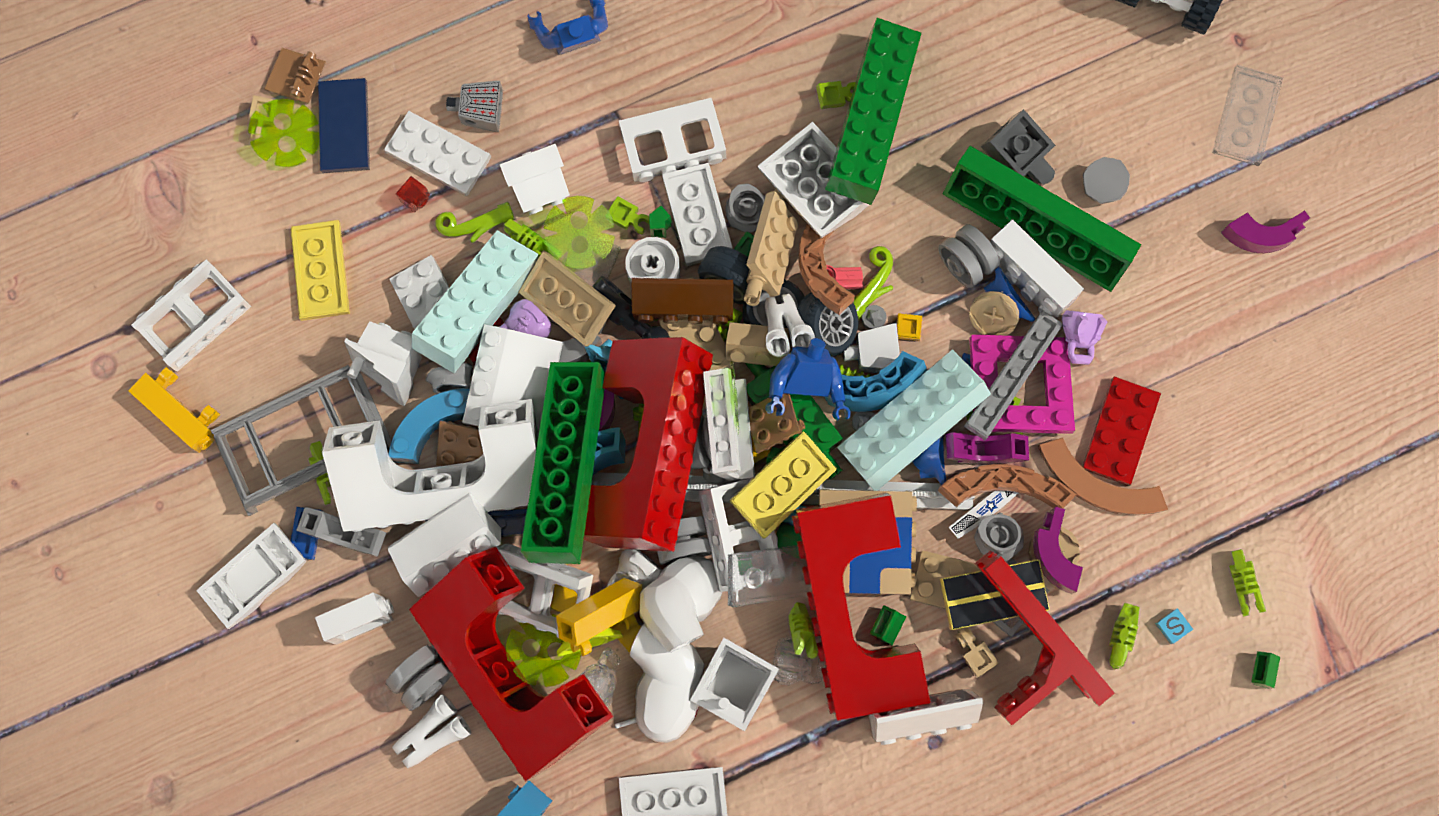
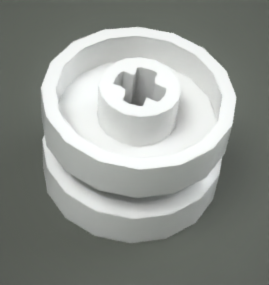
M646 237L637 241L629 249L626 256V272L630 284L631 278L679 279L680 264L675 248L668 241L658 237Z

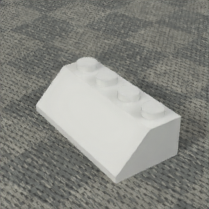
M469 493L388 546V551L404 583L420 597L433 588L464 558L500 545L501 527L473 495Z

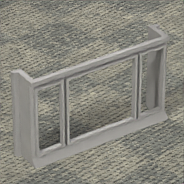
M347 365L211 430L248 516L258 512L256 506L327 473L323 459L277 481L252 424L265 416L318 392L333 427L342 426L325 388L347 378L367 422L380 420L387 450L390 448L391 437L361 372H359L356 379L350 378L347 375L350 366ZM242 427L245 428L270 484L250 494L225 435Z

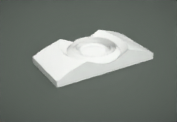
M273 523L196 591L225 627L230 629L254 612L271 593L287 583L307 560L277 524Z

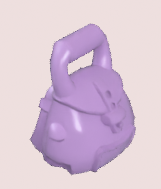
M523 299L513 305L508 319L500 328L545 338L549 336L552 324L531 301Z
M1066 310L1062 316V327L1066 335L1065 340L1068 342V357L1073 364L1089 365L1094 358V345L1100 341L1107 320L1103 318L1102 314ZM1075 347L1086 348L1088 355L1074 354Z

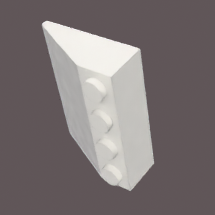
M811 122L759 164L757 168L820 238H823L856 217L869 204L825 190L837 148Z
M484 324L462 423L479 426L481 406L532 399L539 434L550 362H559L563 342Z
M967 688L929 696L931 702L929 704L870 714L869 719L873 739L876 742H880L881 745L895 743L896 738L906 737V740L921 738L922 733L931 732V735L946 733L947 728L956 727L957 730L972 728L973 723L979 722L983 705L982 698Z

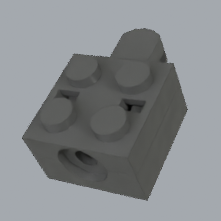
M1024 109L1013 115L981 146L989 157L1022 176L1026 174L1031 181L1040 186L1048 184L1054 178L1055 171L1044 159V156L1056 145Z

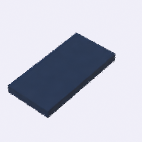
M366 78L318 81L320 171L322 173L370 170L368 89Z

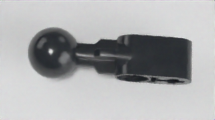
M601 276L592 286L616 305L608 317L612 322L617 325H623L628 331H635L642 339L670 338L668 332L661 326L651 327L648 323L638 322V319H634L632 299L609 279Z

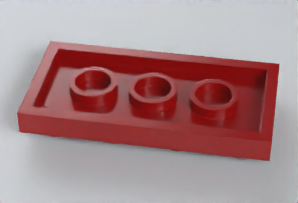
M1114 376L1111 379L1082 467L1088 472L1130 486L1161 393Z

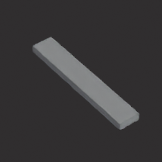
M1042 310L990 387L991 395L977 406L965 424V428L983 440L988 438L1063 323Z

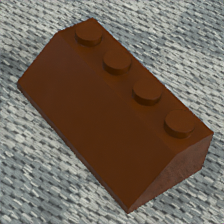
M631 278L632 314L634 319H638V322L652 323L654 319L674 324L678 323V320H688L690 324H702L703 321H713V324L724 325L728 324V321H733V280Z

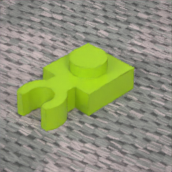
M841 81L818 83L816 90L821 109L843 107L846 104L845 100L850 102L852 97L850 90L854 89L856 82H850L846 87H842Z
M619 196L616 197L605 215L607 220L625 230L628 229L629 225L634 226V230L642 235L645 231L638 224L642 221L650 224L649 216L645 214L637 215L638 207Z

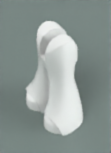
M790 294L781 295L782 304H777L775 297H769L765 300V311L768 321L766 347L776 357L786 356L790 351L783 323L787 324L793 348L796 346L809 347L810 341L815 338L812 328L802 321Z
M443 694L434 701L425 716L400 737L392 747L398 755L413 745L415 751H412L402 760L407 769L417 765L439 749L471 735V730L461 715H457L440 731L428 739L425 738L437 726L457 713L453 703Z

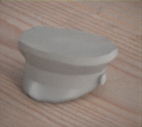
M1103 157L1090 164L1083 173L1085 194L1100 204L1121 200L1127 192L1130 174L1122 161Z
M738 184L731 191L725 209L726 217L731 227L743 232L748 231L749 233L756 231L766 197L756 187L750 184Z
M462 363L455 373L441 366L431 369L426 376V381L432 385L433 392L436 394L455 389H470L471 377L474 372L472 365L468 363Z
M1003 513L990 515L981 520L974 536L981 554L985 555L992 551L1002 556L1005 561L1014 557L1023 548L1024 544L1023 529L1016 520L1010 516L1003 515Z

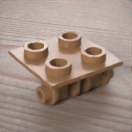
M281 48L264 89L309 104L326 61L317 59V55L310 51L307 54H301Z
M783 393L782 399H779L785 406V411L781 416H776L777 408L775 405L772 414L766 412V404L771 402V398H767L748 408L750 430L757 453L764 450L768 451L775 444H781L783 440L787 441L791 436L801 434L802 430L805 429L803 421H797L790 394Z
M440 421L436 465L446 466L472 462L484 454L479 429H475L473 426L467 427L465 424H453L452 421Z

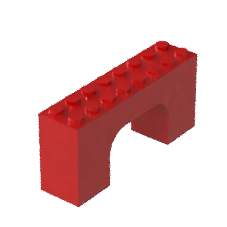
M684 337L612 341L603 388L634 404H644V412L633 464L627 476L615 485H591L584 540L604 548L674 552L705 399L703 372L710 371L713 354Z
M885 492L796 509L797 515L792 516L795 533H800L802 540L797 541L800 559H805L806 566L802 567L805 585L810 584L811 591L806 593L810 611L815 610L816 617H812L811 620L815 637L820 636L821 642L816 644L820 662H825V668H821L825 688H830V693H826L830 714L835 713L838 721L931 703L922 655L917 645L914 643L882 650L865 649L854 640L843 585V575L847 565L857 556L901 547L891 495Z
M495 546L464 558L409 610L428 637L430 643L443 659L444 664L457 680L459 686L472 702L474 708L485 721L488 729L493 733L503 751L510 758L517 772L526 782L554 765L614 716L585 674L556 688L548 696L539 694L530 686L496 633L495 623L499 611L524 589V586Z

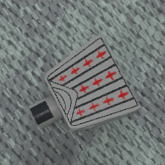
M488 81L463 84L460 97H447V111H457L463 125L499 132L503 99L501 82Z

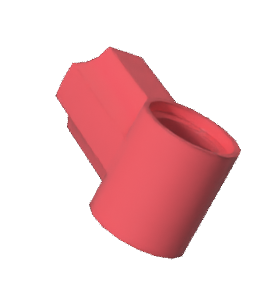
M826 265L829 275L846 290L862 289L863 272L861 267L834 268Z

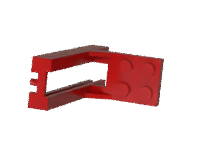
M989 551L975 563L978 569L1043 645L1033 674L1030 677L1025 676L1017 683L1018 687L1011 693L1003 694L997 700L998 704L994 707L1011 726L1068 678L1073 681L1086 698H1091L1099 707L1115 694L1002 556Z

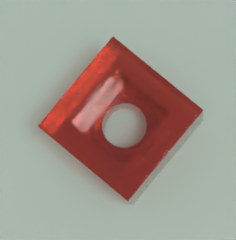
M412 176L395 193L400 202L414 213L427 204L430 196L427 188Z

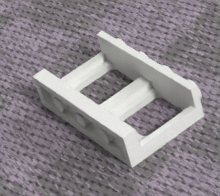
M712 98L619 121L634 182H647L652 180L653 177L705 163L714 165L726 159V147ZM706 120L709 124L715 146L709 150L689 154L685 147L681 127L686 124ZM660 132L667 151V160L646 166L641 165L634 139L638 136Z
M206 259L204 262L198 263L186 278L177 281L171 291L166 295L160 296L155 301V305L148 311L139 314L132 327L145 337L163 357L164 362L169 367L178 372L252 306ZM208 278L213 279L228 295L227 302L210 316H206L190 298L191 292ZM175 311L191 328V333L178 345L170 349L153 331V326L168 312Z
M729 368L705 371L703 374L713 474L729 481L752 479L755 476L746 379L732 380L731 369Z
M751 479L698 491L720 592L742 589V586L771 578L784 577L783 562L779 555L778 539L774 531L764 539L748 521L733 525L727 524L722 496L739 492ZM757 540L763 560V568L739 575L733 546Z
M509 543L498 546L497 549L511 569L516 568L532 574L535 578L529 607L511 600L498 614H506L514 617L513 619L517 622L535 625L537 630L550 631L559 638L556 617L550 614L554 585L558 584L576 591V604L589 597L593 574L566 564L529 563L522 554L520 547Z

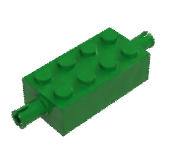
M745 363L755 376L754 380L746 385L747 399L752 406L769 398L770 378L776 366L766 368L765 365ZM790 394L797 421L802 420L805 425V429L802 432L806 433L837 470L829 476V479L835 478V475H839L843 469L840 468L830 452L841 444L842 436L811 395ZM799 434L791 436L787 441L783 440V443L780 445L786 447Z

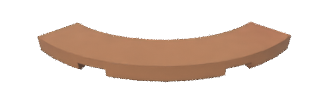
M807 224L799 243L798 261L801 275L813 295L820 299L830 310L840 315L854 302L855 295L842 287L829 275L826 269L823 251L828 238L834 231L820 238L811 226Z
M1063 438L1038 446L1050 471L1065 486L1075 492L1078 498L1090 505L1113 513L1148 515L1168 510L1160 486L1147 489H1127L1103 482L1091 475L1076 461Z
M1007 464L984 465L973 470L963 471L947 480L938 489L956 508L967 499L990 491L1019 492L1043 501L1052 508L1059 507L1063 509L1077 495L1067 486L1050 476L1047 478L1035 473L1033 469Z

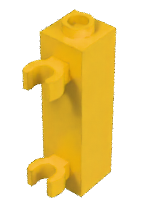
M167 367L160 372L157 379L145 373L128 392L190 448L199 453L207 449L213 443L214 434H212L208 426L220 414L209 405L202 410L199 417L192 413L166 389L178 379V376Z
M623 578L556 615L559 639L570 643L572 652L580 649L581 656L584 657L592 651L589 639L615 624L620 626L626 623L627 630L635 627L636 618L634 613L640 610L642 584Z

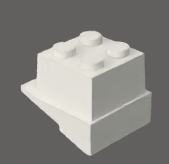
M556 144L534 152L524 153L518 158L500 164L508 187H513L523 212L528 211L530 215L543 210V205L551 203L552 206L566 202L565 197L570 196L560 168L564 165Z
M369 321L358 343L347 338L344 341L352 360V365L347 375L350 378L356 379L359 372H363L382 386L381 391L398 404L405 406L414 387L413 379L422 356L419 352L412 349V334L410 332H398L387 324L381 322L376 324Z
M723 638L690 700L745 731L779 669Z

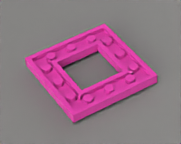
M970 336L971 369L985 382L988 389H990L998 377L997 362H1008L1025 336ZM1054 337L1038 363H1043L1046 406L1009 405L992 432L1073 434L1075 432L1071 368L1067 351L1068 342L1065 340V337Z

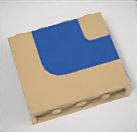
M819 489V505L885 492L892 497L901 547L867 553L854 558L844 571L843 585L845 593L911 594V588H915L916 577L915 573L911 572V562H916V548L912 547V537H916V522H912V511L916 512L917 498L912 496V491Z

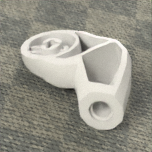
M701 556L678 559L665 567L658 578L641 591L640 617L649 632L668 652L680 649L704 635L699 622L704 621L710 615L723 592L719 590L714 562Z
M644 624L639 630L630 651V657L644 671L636 687L635 718L639 729L646 737L655 742L668 743L678 739L688 729L696 715L699 705L690 699L702 679L704 663L691 644L673 652H668Z

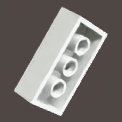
M1013 220L991 239L990 243L999 257V267L1012 285L1015 284L1021 290L1022 296L1027 301H1032L1038 307L1040 313L1043 310L1057 319L1074 303L1084 290Z

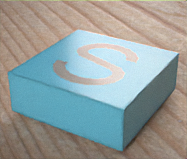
M1178 608L1155 623L1170 644H1174L1193 630Z

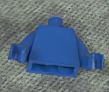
M589 0L593 8V18L585 15L558 24L551 32L543 25L541 12L537 11V17L534 18L528 14L529 27L535 31L545 49H556L558 55L600 42L599 34L608 28V20L604 8L605 1Z
M814 338L810 341L809 347L796 346L790 354H787L778 363L770 378L769 398L772 400L765 407L768 414L773 413L774 405L777 408L776 416H781L784 413L785 406L779 401V399H782L783 393L829 397L830 394L833 404H836V408L832 413L833 418L839 420L838 413L841 409L844 411L845 419H849L851 412L848 407L843 405L845 394L841 371L836 359L830 356L827 349H824V341Z

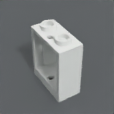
M371 593L319 615L315 619L324 642L337 645L393 621L391 614L394 613V609L389 599L385 600V597Z

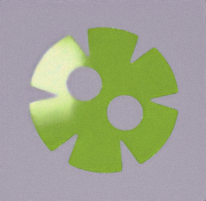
M276 99L263 104L269 117L258 111H255L248 126V133L256 134V128L262 127L261 134H256L262 135V137L251 141L250 144L256 154L264 161H268L276 152V166L292 167L307 161L300 148L312 155L317 151L320 144V134L316 131H307V129L318 125L319 122L313 112L305 105H301L293 114L294 100ZM278 114L288 115L291 119L289 128L284 130L278 129L274 125L275 116ZM284 136L292 137L296 143L295 149L291 152L282 151L278 146L279 140Z
M586 196L565 198L562 202L567 214L557 206H554L546 217L544 229L557 232V234L544 238L546 247L557 260L568 251L565 262L567 267L585 269L595 266L596 261L592 250L605 259L614 244L615 236L601 232L615 226L613 219L603 205H600L591 214L594 203L593 198ZM578 211L585 213L588 219L586 226L581 229L573 227L570 221L572 214ZM577 236H583L588 241V249L584 253H576L572 249V240Z
M730 360L731 376L733 378L732 386H734V407L736 403V417V412L738 413L737 391L735 387V374L733 363ZM738 414L736 417L737 435H739Z
M521 622L518 623L526 635L511 629L506 642V656L508 662L523 659L513 669V672L521 680L535 686L542 672L544 686L552 687L569 679V675L562 665L573 670L577 669L581 658V651L564 655L560 660H553L549 657L547 652L549 645L554 642L563 643V640L559 639L555 633L540 631L535 628V625ZM528 639H534L540 645V651L534 657L525 655L522 650L523 643Z

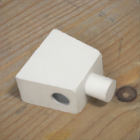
M890 324L857 333L856 345L850 346L843 352L844 361L858 360L860 372L879 374L880 370L890 365L900 355L897 324Z

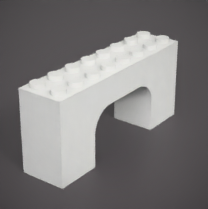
M532 399L481 406L479 434L484 454L477 460L418 470L402 468L391 460L387 452L380 420L329 427L322 454L343 532H358L366 528H385L394 524L402 523L407 525L415 521L429 520L469 493L473 495L487 513L492 510H511L515 507L527 506L539 437Z

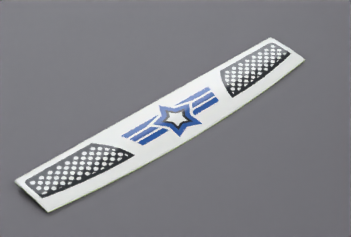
M992 492L953 523L949 529L959 539L979 526L981 520L987 516L994 515L1019 492Z

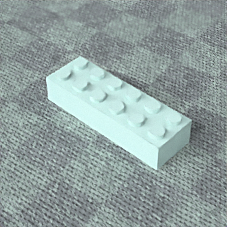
M497 230L412 332V349L455 373L481 341L484 324L493 326L517 296L520 288L536 264L538 254Z
M952 349L837 448L874 491H878L991 395L985 382Z

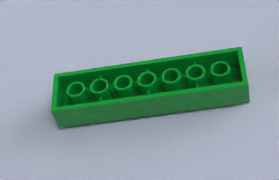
M876 18L868 37L825 190L872 205L880 189L921 32Z
M972 146L968 147L957 163L942 193L1001 229L1013 220L1053 259L1109 292H1112L1142 245Z
M550 362L521 552L529 563L580 564L604 395L603 383L605 373L599 362Z

